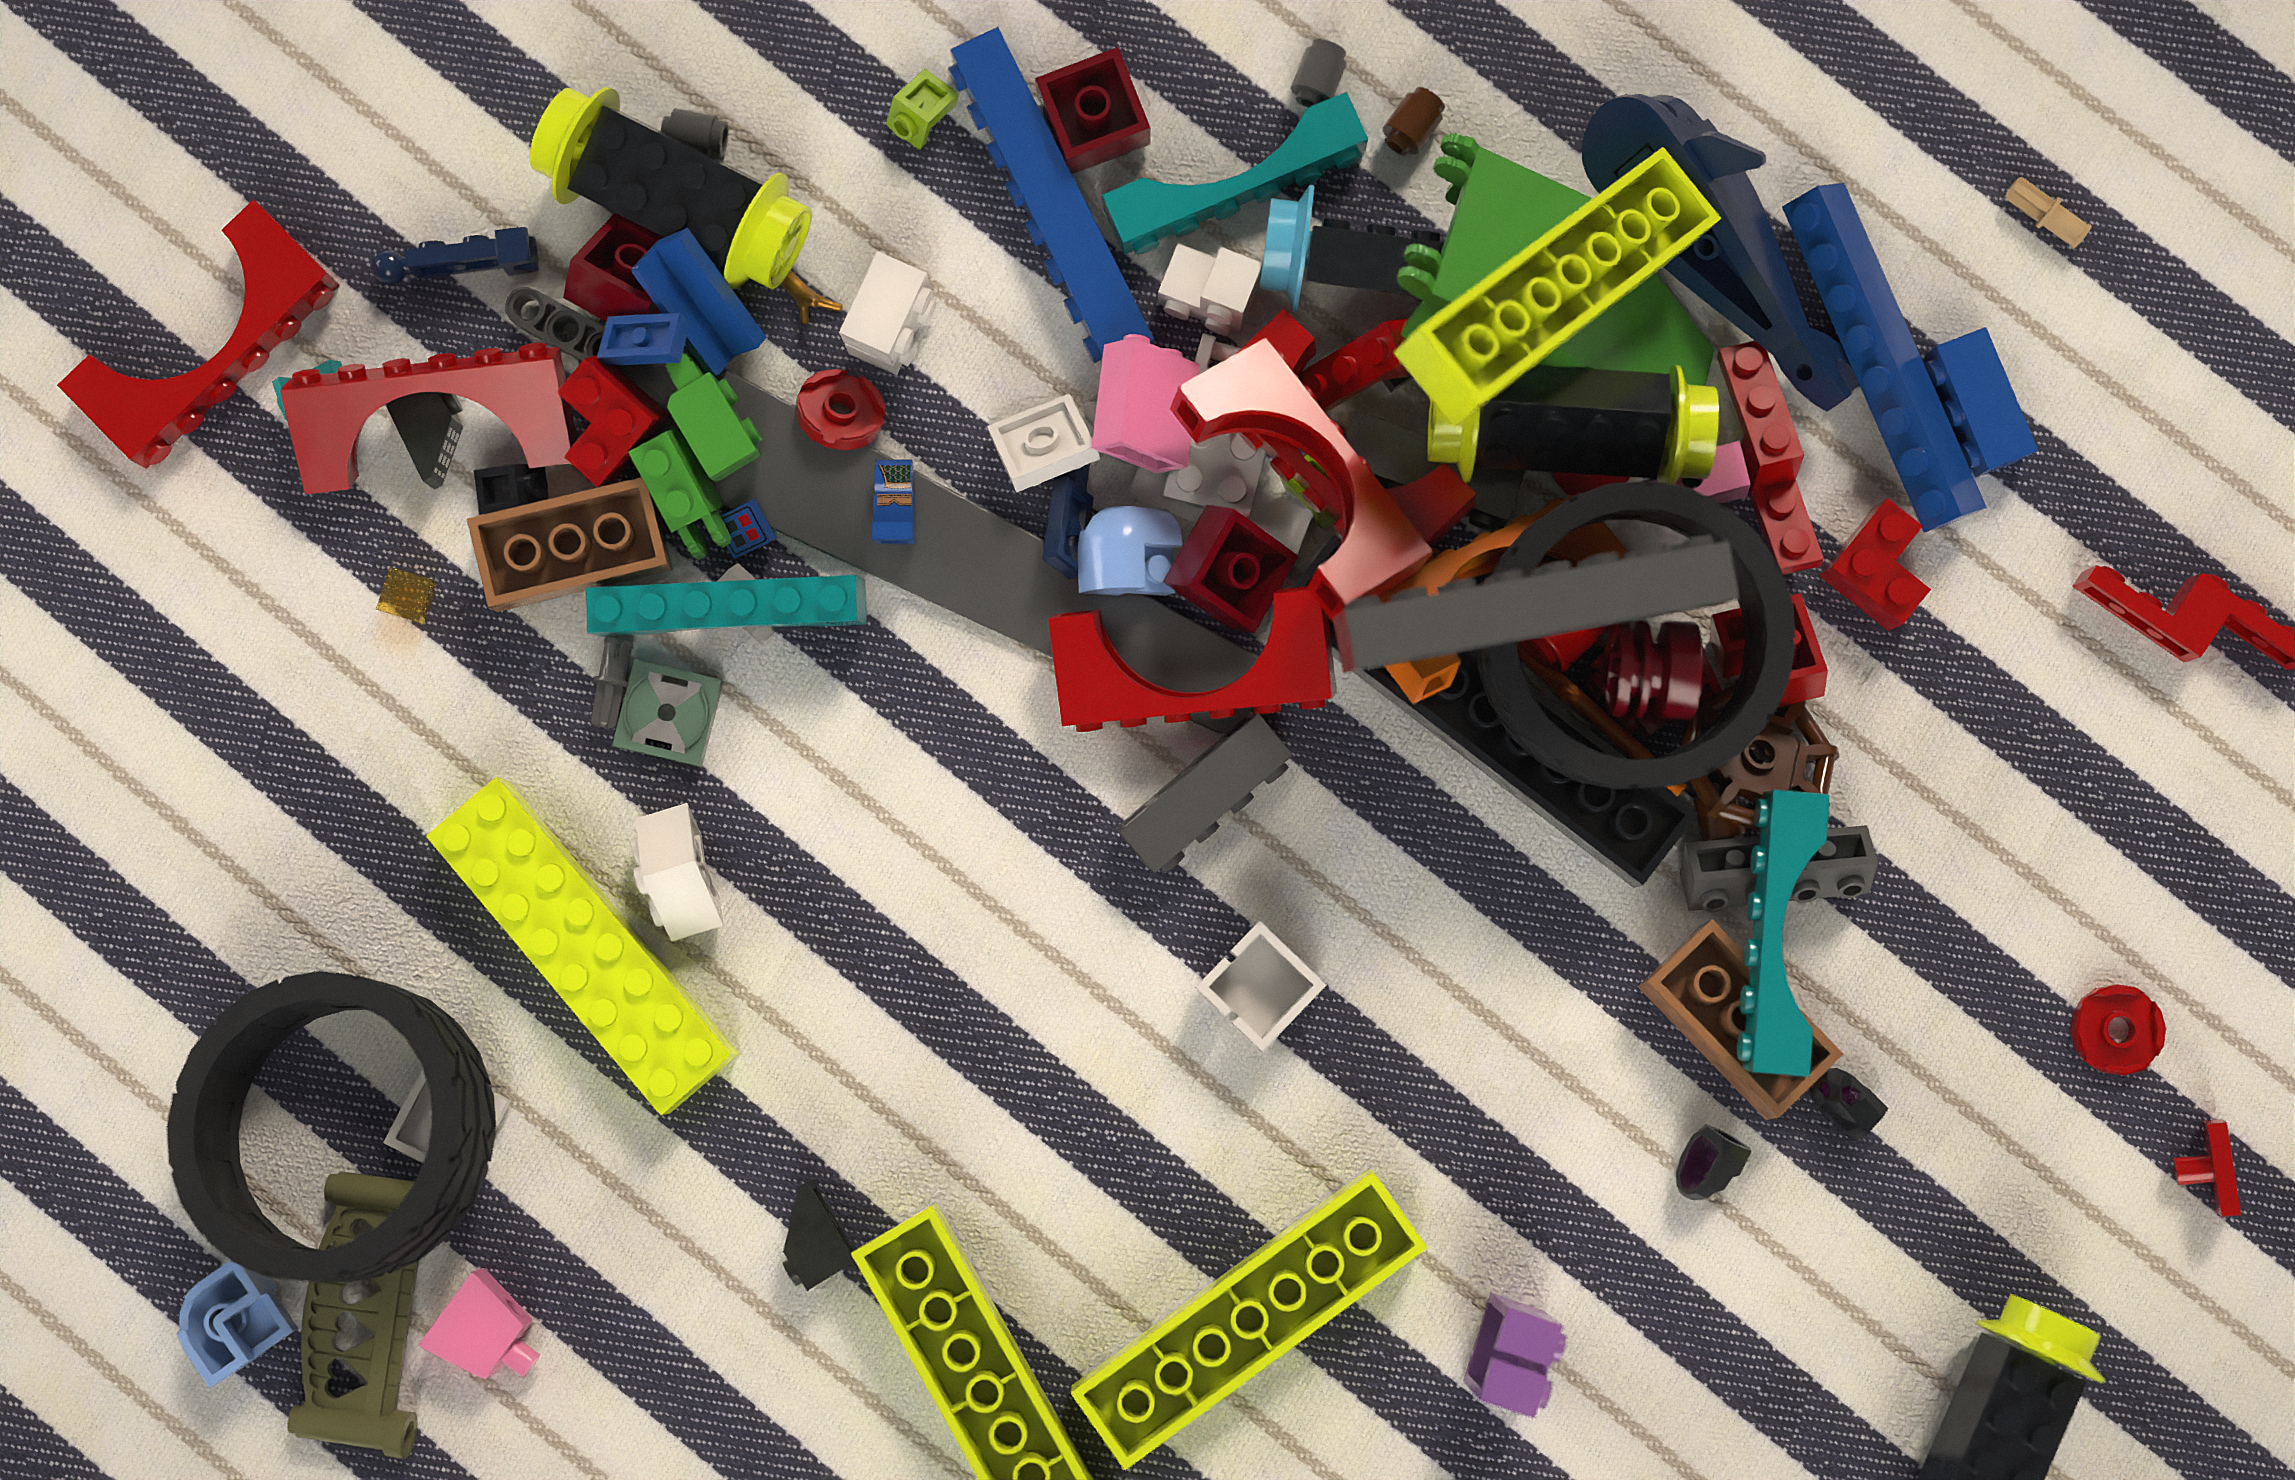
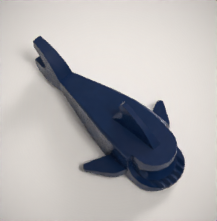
M1624 94L1607 101L1591 117L1584 132L1581 147L1582 163L1586 175L1596 191L1600 194L1664 147L1721 217L1714 226L1686 250L1667 263L1664 268L1699 298L1770 352L1781 371L1796 390L1814 405L1828 412L1852 394L1851 391L1860 385L1842 344L1825 333L1809 327L1774 231L1758 194L1745 172L1760 168L1766 163V155L1763 151L1719 133L1709 118L1703 121L1691 106L1673 96L1656 95L1649 97L1642 94Z

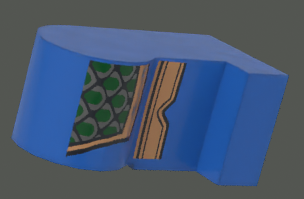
M875 460L872 540L875 544H917L913 460Z

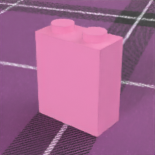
M1129 334L1125 335L1123 340L1104 344L1091 448L1155 473L1187 468L1191 436L1172 413L1170 407L1178 387L1199 375L1200 364L1183 358L1182 352L1178 350L1160 348L1150 344V339L1142 335Z

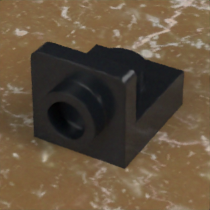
M510 464L474 470L479 515L549 499L545 467L529 468L528 464Z

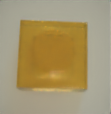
M390 567L376 610L423 625L437 582Z

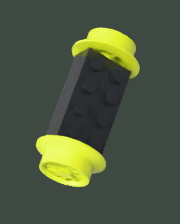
M603 87L591 97L572 88L563 89L546 108L532 139L529 154L530 166L533 170L552 179V194L557 202L569 204L581 195L664 238L688 228L710 260L725 268L724 279L733 290L742 286L749 279L770 289L778 287L791 271L806 241L812 221V209L789 197V179L787 175L778 172L764 183L620 111L619 94L611 87Z
M1535 365L1455 428L1430 398L1427 441L1428 461L1456 463L1463 481L1467 483L1471 480L1474 467L1657 479L1660 483L1675 485L1679 477L1707 479L1712 470L1717 445L1719 422L1718 394L1715 386L1687 385L1679 365H1672L1668 374Z
M2010 1294L1999 1320H1977L1976 1325L2020 1347L2017 1348L1981 1332L1917 1480H2045L2087 1384V1381L2055 1365L2058 1364L2103 1384L2105 1379L2090 1363L2101 1335L2055 1312Z

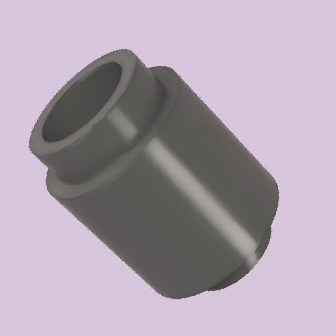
M1315 39L1312 46L1305 49L1291 85V91L1296 95V101L1302 106L1309 108L1335 96L1346 67L1344 60L1346 51L1340 45L1325 39Z
M676 108L673 109L670 117L664 116L661 125L662 132L712 157L724 156L729 135L727 121L719 120L717 115Z

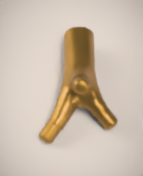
M792 270L781 283L795 299L802 324L809 323L808 313L810 305L830 311H842L843 305L841 303L830 301L810 289Z

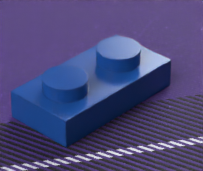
M681 313L610 316L607 318L597 358L608 366L679 363L691 321Z

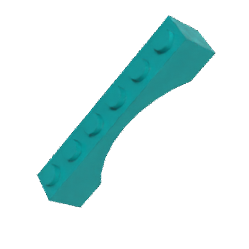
M1346 91L1306 108L1298 125L1281 147L1263 162L1240 175L1214 183L1196 185L1168 184L1141 178L1103 194V210L1123 255L1132 251L1136 255H1140L1156 248L1159 245L1158 240L1172 234L1179 238L1193 233L1200 227L1199 223L1213 217L1216 220L1229 218L1240 211L1241 205L1255 199L1257 203L1269 201L1281 193V188L1296 182L1298 186L1307 185L1317 180L1322 175L1321 171L1337 165L1338 169H1343L1357 163L1362 158L1361 154H1364L1366 151L1368 137Z
M857 575L586 588L587 633L601 637L648 635L719 628L867 625L865 579Z
M1769 790L1763 792V799H1758L1755 805L1754 824L1756 827H1760L1759 846H1754L1752 850L1751 872L1757 874L1756 892L1750 893L1747 905L1748 919L1754 920L1752 939L1746 940L1744 948V964L1746 967H1750L1749 986L1744 985L1742 988L1740 1002L1741 1012L1747 1014L1746 1032H1740L1737 1043L1738 1060L1743 1061L1744 1070L1810 1077L1813 1029L1800 1011L1788 984L1783 962L1782 930L1787 903L1796 880L1810 858L1827 841L1830 794Z

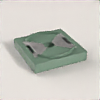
M634 659L628 681L629 686L626 689L612 746L702 768L724 681L714 677ZM664 676L688 682V686L683 687L662 682L661 679ZM665 705H672L676 710L675 717L671 721H663L660 718V709ZM646 738L672 744V748L667 750L645 745Z

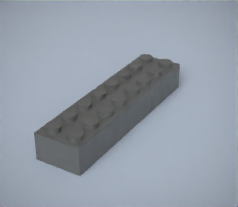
M1706 535L1670 545V552L1665 551L1664 544H1656L1625 553V560L1618 561L1617 552L1588 557V560L1577 562L1578 568L1571 569L1569 561L1543 565L1539 569L1531 570L1532 577L1523 578L1522 569L1494 574L1493 577L1484 579L1485 585L1477 587L1475 586L1474 578L1448 582L1445 583V586L1437 587L1438 594L1428 595L1426 587L1399 591L1397 592L1398 594L1390 596L1391 602L1380 604L1378 595L1350 600V603L1343 604L1344 611L1333 617L1343 674L1706 608L1740 599L1729 541L1713 544L1712 535Z

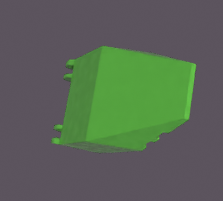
M1457 133L1446 134L1442 139L1440 148L1448 156L1443 155V157L1439 156L1438 159L1436 158L1433 169L1434 173L1437 174L1436 176H1440L1441 179L1444 178L1451 183L1447 189L1445 199L1456 207L1441 254L1421 244L1417 245L1414 243V245L1410 244L1409 247L1407 246L1404 258L1412 267L1407 266L1399 270L1398 284L1404 290L1409 291L1410 294L1422 300V302L1403 325L1401 335L1408 339L1420 326L1593 198L1480 147L1474 138ZM1654 273L1536 365L1667 374L1672 365H1679L1687 385L1705 386L1715 349L1659 276Z

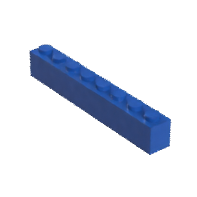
M999 27L950 49L953 65L948 67L951 79L958 92L966 89L972 101V104L967 106V110L976 129L981 130L985 128L991 140L990 143L986 144L988 153L996 169L1004 166L1011 180L1005 183V186L1016 208L1023 205L1030 218L1024 224L1035 247L1043 244L1049 256V259L1044 261V265L1053 284L1058 285L1062 283L1069 298L1063 300V303L1073 324L1081 322L1088 335L1087 338L1082 340L1092 362L1095 364L1101 361L1102 363L1104 344L1123 340L1125 335L1136 334L1145 336L1150 339V344L1154 345V338Z
M1845 183L1816 186L1782 206V209L1919 523L1923 526V532L1948 526L1986 509V504Z

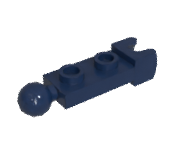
M527 227L495 230V239H490L485 235H471L464 237L462 243L446 244L443 241L436 240L421 242L418 245L419 248L405 250V256L394 250H384L374 257L371 268L374 277L379 282L395 285L400 283L407 274H414L418 279L494 269H503L509 276L534 273L539 271V260L535 237L528 236Z

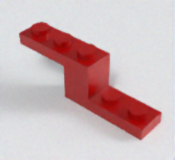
M1408 319L1385 321L1300 373L1299 381L1312 390L1317 404L1324 413L1381 380L1412 377L1411 373L1394 354L1407 340L1401 335V331Z
M1756 341L1720 348L1717 359L1744 434L1741 449L1751 484L1748 494L1766 546L1775 558V563L1779 566L1783 575L1820 567L1824 557L1796 482L1804 458V452L1768 352Z
M2095 565L2081 572L2072 585L2076 590L2183 663L2200 658L2223 626L2285 669H2295V629L2287 625L2281 626L2267 617V610L2260 604L2248 599L2242 600L2229 591V584L2216 575L2200 573L2186 579L2165 611L2161 609L2163 604L2156 597L2146 592H2136L2124 583L2125 578L2119 572L2107 566L2100 567Z

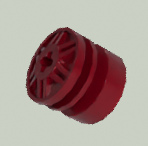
M1638 620L1633 632L1630 622L1611 625L1602 660V686L1605 691V704L1609 717L1624 716L1629 703L1632 717L1641 718L1644 716L1649 698H1653L1654 709L1658 719L1688 721L1693 719L1700 697L1703 666L1702 637L1700 627L1696 622L1664 621L1661 624L1656 641L1652 639L1650 624L1647 620Z

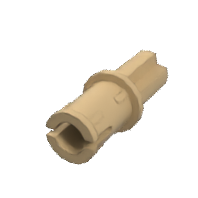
M2018 178L2006 192V200L2037 221L2035 224L2037 228L2044 226L2070 245L2069 247L2075 249L2092 228L2089 223H2085L2060 205L2062 200L2059 197L2055 200L2025 178Z

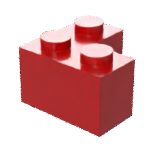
M597 355L584 358L557 391L563 399L591 423L564 455V458L597 487L615 481L632 461L628 451L646 443L670 415L615 365H606L597 358Z
M1886 498L1872 508L1818 576L1889 632L1904 624L1931 590L1896 562V559L1923 526L1890 499Z
M1801 593L1790 596L1794 612L1796 638L1793 640L1795 652L1789 683L1779 702L1780 707L1825 695L1828 669ZM1741 608L1711 614L1710 643L1722 679L1740 675L1742 671L1745 633Z

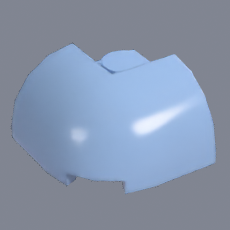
M1134 506L1103 508L1091 518L1086 529L1080 531L1078 542L1079 593L1113 596L1126 593L1166 596L1175 593V590L1163 583V580L1174 562L1173 549L1183 546L1178 522L1175 516L1167 509Z
M232 1261L227 1262L198 1282L183 1297L185 1301L179 1313V1332L176 1334L184 1352L209 1388L233 1375L298 1329L273 1292L278 1287L272 1279Z

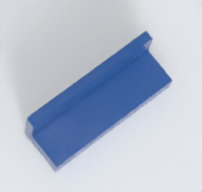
M688 228L658 240L632 268V274L662 314L681 313L691 321L685 345L706 373L710 372L713 376L719 375L735 356L759 348L767 338Z

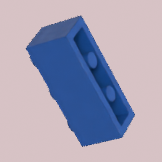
M1986 327L1937 345L1924 356L1926 361L1924 363L1933 386L1938 389L1943 401V409L1951 427L1954 428L1961 450L1975 478L2024 460L2038 451Z

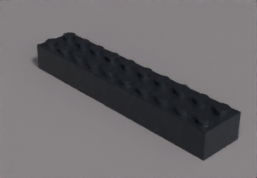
M1334 534L1292 588L1308 586L1318 567L1328 561L1338 551L1341 544L1339 537ZM1328 616L1332 655L1341 663L1335 626ZM1477 650L1456 653L1460 659V664L1451 686L1415 704H1412L1385 666L1353 672L1633 888L1643 886L1698 814V812L1665 787L1612 789L1580 783L1538 762L1512 739L1495 714V710L1491 707L1478 672ZM1526 681L1531 695L1548 719L1571 739L1598 753L1627 759Z

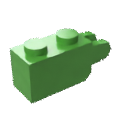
M682 353L679 363H667L665 366L668 369L667 372L670 373V378L678 391L670 395L667 409L708 477L717 483L762 456L756 444L763 439L751 419L747 417L741 420L733 407L734 404L739 402V399L727 379L724 378L718 382L717 378L710 372L703 375L700 368L696 366L697 363L693 362V359L688 357L687 353Z
M679 427L666 431L628 451L671 533L678 531L693 558L700 560L707 556L708 551L694 524V521L702 518L717 546L723 548L731 544L732 538L718 512V509L723 507L721 497Z

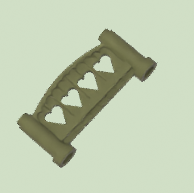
M340 1171L338 1174H330L324 1187V1199L333 1203L335 1212L327 1226L318 1250H326L352 1242L356 1238L353 1233V1225L358 1219L365 1220L375 1229L399 1207L415 1181ZM419 1261L391 1274L386 1272L382 1277L371 1278L382 1288V1291L355 1304H348L342 1296L343 1289L349 1284L348 1282H308L301 1331V1362L305 1403L292 1407L287 1422L289 1433H294L297 1438L383 1450L386 1457L408 1458L415 1443L418 1419L415 1412L397 1410V1402ZM344 1311L350 1312L375 1337L347 1351L340 1350L335 1343L336 1335L341 1331L338 1324L340 1314ZM341 1358L345 1360L367 1381V1384L341 1397L332 1396L328 1390V1383L334 1377L331 1371V1364L334 1359Z

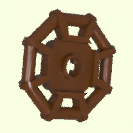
M1736 680L1733 686L1698 702L1693 719L1686 721L1681 747L1695 740L1703 732L1704 727L1707 729L1716 721L1720 715L1718 712L1722 711L1731 699L1738 680ZM1807 701L1781 707L1778 704L1776 712L1783 715L1780 717L1771 714L1768 724L1743 752L1718 769L1714 768L1716 782L1726 788L1721 794H1719L1707 774L1689 780L1708 809L1707 816L1712 820L1720 818L1760 831V827H1756L1754 824L1755 810L1730 803L1736 795L1757 802L1758 799H1763V792L1769 790L1829 794L1834 763L1840 757L1838 747L1830 744L1806 708L1805 704ZM1793 722L1809 746H1805L1802 740L1799 743L1792 735V732L1795 730L1791 725ZM1755 748H1759L1762 750V757L1768 759L1769 763L1758 764L1750 757L1749 753H1752ZM1806 762L1815 764L1812 783L1803 779Z

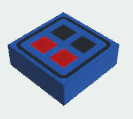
M755 498L720 514L732 538L731 544L727 545L734 559L776 538Z

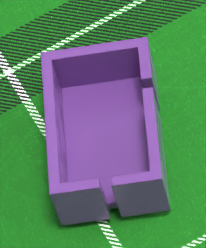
M1490 1293L1463 1379L1464 1383L1480 1401L1535 1419L1538 1407L1545 1409L1550 1399L1553 1382L1547 1380V1372L1552 1362L1559 1363L1563 1356L1567 1341V1335L1561 1334L1564 1325L1542 1309Z

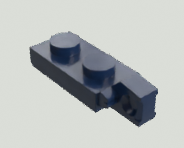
M1090 463L1053 478L1042 560L1068 579L1078 577L1080 531L1086 529L1092 516L1094 497L1087 492Z

